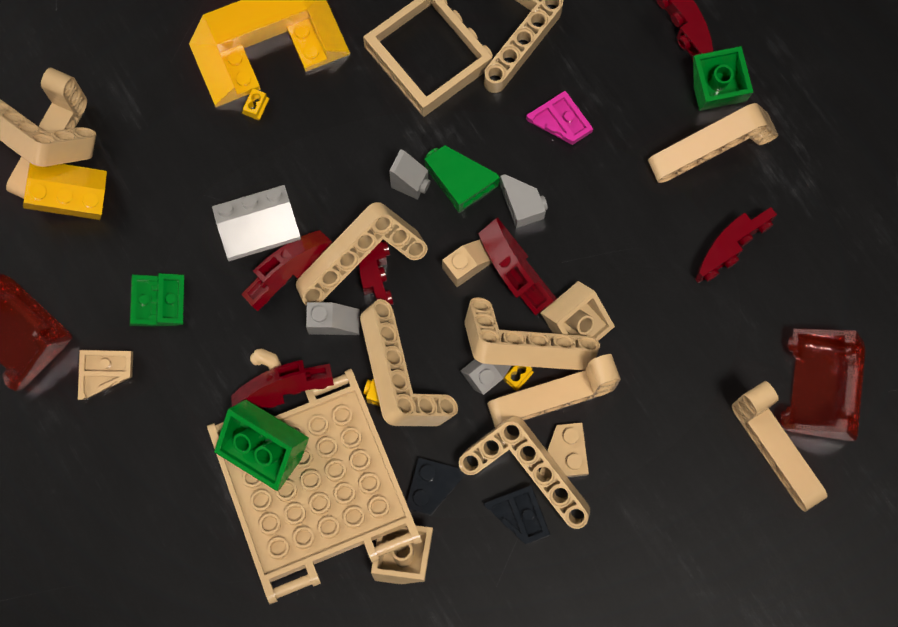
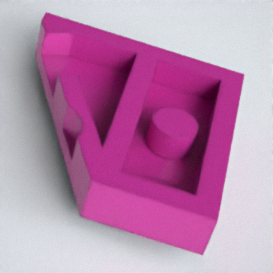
M566 91L526 116L528 122L571 145L593 132L592 126Z

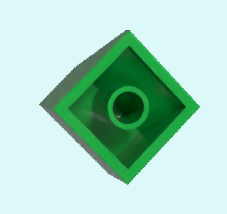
M742 46L694 55V91L699 111L746 102L754 93Z

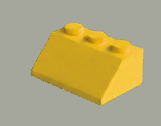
M30 163L23 208L100 220L107 171L67 164L41 167Z

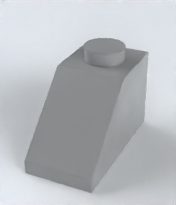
M400 149L389 171L391 188L418 200L420 194H425L430 185L428 170L407 152Z
M506 174L501 175L499 184L515 227L518 228L544 219L545 210L548 209L545 197L539 195L537 188Z
M307 302V331L309 334L359 335L360 309L332 302Z
M474 359L461 370V373L476 392L484 395L504 379L511 366L484 364Z

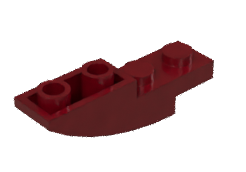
M656 0L658 5L669 13L673 24L676 27H680L677 35L678 44L683 50L688 51L692 56V60L694 55L713 52L708 26L694 0Z
M772 207L752 220L746 213H743L724 229L704 257L695 279L697 283L704 279L709 282L719 274V269L724 266L730 268L740 260L738 256L743 250L742 247L753 240L752 235L758 231L762 234L773 226L772 221L777 214Z
M381 241L359 263L364 295L374 293L376 300L383 299L390 305H394L390 290L385 291L383 282L387 281L384 268L379 267L387 265L386 256L390 255L387 242Z
M496 218L478 233L489 258L516 298L520 296L535 316L557 299L526 259L529 256L499 218Z
M318 230L301 236V240L284 245L253 270L258 278L241 295L253 308L259 311L287 283L292 275L298 279L333 242Z
M303 360L275 367L251 379L232 394V407L244 400H248L259 408H273L280 404H285L283 396L285 394H299L306 390H320L327 386H332L334 382L330 364L304 368Z

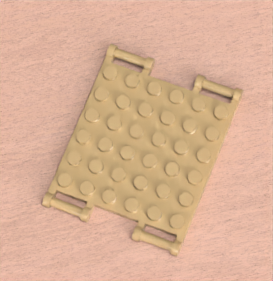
M352 369L344 371L345 374L333 378L334 385L327 386L320 390H306L305 393L309 403L274 416L309 437L301 461L279 491L272 489L217 454L269 604L278 602V598L309 585L314 587L321 584L314 564L360 545H365L371 562H375L382 555L411 543L416 545L422 542ZM348 383L350 385V387H347L345 389H342L320 399H316V396L321 395L323 393H326ZM224 422L217 425L213 423L207 426L214 449L216 448ZM404 527L408 528L409 533L374 547L373 540ZM304 568L308 572L307 575L276 588L272 587L271 582Z

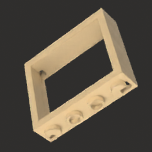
M414 0L363 37L366 50L423 117L485 73L486 67L492 61L493 54L486 45H481L477 40L478 37L474 30L470 27L467 28L462 23L463 20L456 10L452 11L449 8L447 0ZM432 5L478 60L426 97L380 41Z

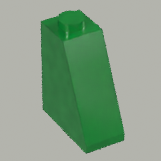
M445 145L440 149H432L424 159L425 168L458 212H461L499 186L500 177L497 173Z

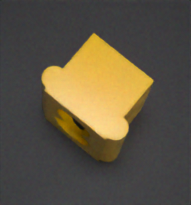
M252 88L243 107L242 114L260 120L269 101L266 93ZM257 99L260 100V101L256 102V105H257L256 108H255V109H251V108L254 107L253 102H254L255 100H257Z
M512 366L503 380L518 392L534 373L532 371L533 368ZM523 368L525 373L520 374V380L513 381L511 379L512 375H516L517 370Z

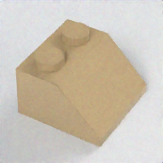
M579 281L541 312V315L554 334L590 336L599 341L615 327L596 292Z
M416 526L422 541L421 543L416 545L411 543L378 557L379 560L373 562L371 569L374 580L394 584L424 582L433 528ZM404 527L378 538L376 546L409 533L408 528Z

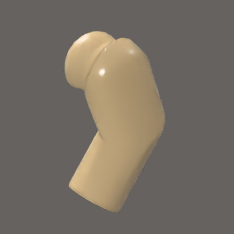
M262 348L255 350L250 356V361L255 366L263 364L268 366L269 370L281 366L276 354Z

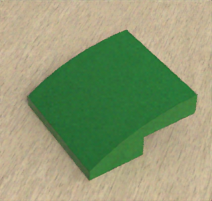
M159 273L158 276L132 274L129 326L183 325L184 275Z

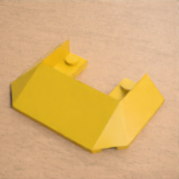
M240 0L204 14L189 45L215 107L249 95L252 88L258 91L261 90L244 48L288 31L305 72L350 55L327 0Z

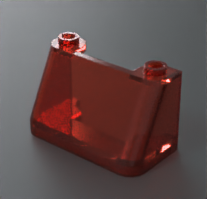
M0 274V363L6 368L2 377L7 387L18 391L24 389L68 345L72 336L67 329L13 279Z
M794 329L793 337L789 338L788 344L789 351L793 352L796 358L791 406H787L786 411L781 413L783 429L788 432L856 441L859 428L865 362L864 341L857 331Z

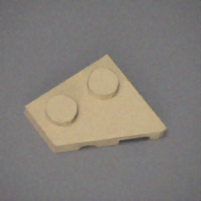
M80 350L78 400H85L131 378L133 351Z
M582 423L556 425L547 450L567 477L588 475ZM541 467L539 473L543 477L552 476L549 468Z

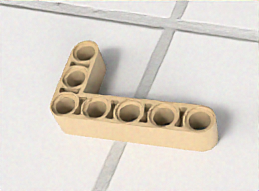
M515 0L531 12L486 67L484 86L489 92L498 93L505 88L560 18L563 0ZM547 5H554L557 8L550 9ZM539 22L543 26L536 27L533 25V23ZM526 40L529 43L526 45H522L518 41ZM513 58L515 61L508 63L504 59ZM496 75L499 76L501 79L498 81H493L490 79V77Z
M48 68L43 74L41 87L52 103L38 127L45 132L75 128L86 109L87 98L74 77L56 69ZM21 156L7 182L6 190L24 199L30 162Z
M0 99V141L31 164L46 167L87 160L93 157L96 139L95 131L89 128L78 127L45 132Z
M753 103L651 156L648 162L657 182L663 183L749 138L756 144L763 145L777 138L778 133L769 114L760 105Z
M379 202L372 203L298 278L296 289L305 305H307V302H322L383 239L411 260L423 258L428 250L427 245L415 228L387 206Z
M479 297L470 300L465 318V327L473 357L480 363L586 370L589 362L598 355L600 343L590 336L499 330L492 304L488 300Z
M376 300L362 312L360 320L384 420L392 426L442 425L457 414L458 405L456 401L449 395L413 394L392 306L386 300Z
M606 354L592 359L585 371L489 401L487 405L496 428L510 417H519L522 420H527L608 394L615 390L621 379L612 354Z
M763 381L732 404V410L801 510L806 512L826 499L827 493L769 408L778 401V395L767 381Z
M510 417L470 446L460 457L459 467L461 471L467 475H475L510 450L567 525L574 529H580L587 524L590 515L588 503L521 418ZM515 425L519 429L520 434L517 436L510 435L507 431V426ZM487 441H495L499 446V450H490L487 447ZM523 447H533L536 455L533 457L526 456L523 452ZM466 457H476L478 465L471 466L468 464ZM539 468H549L552 476L543 477L539 473ZM555 489H565L568 496L565 498L558 497ZM571 510H581L584 513V517L581 519L574 518Z

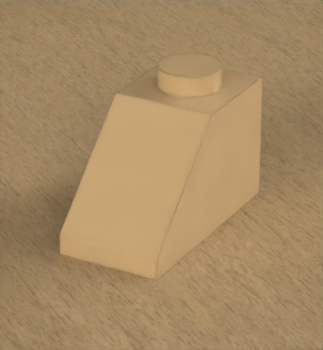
M480 239L462 245L442 260V269L455 286L459 287L490 265L492 261Z

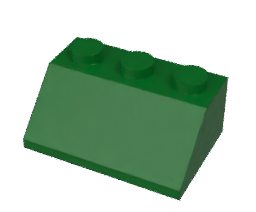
M244 400L228 409L214 452L272 489L279 491L301 461L309 437L248 400Z

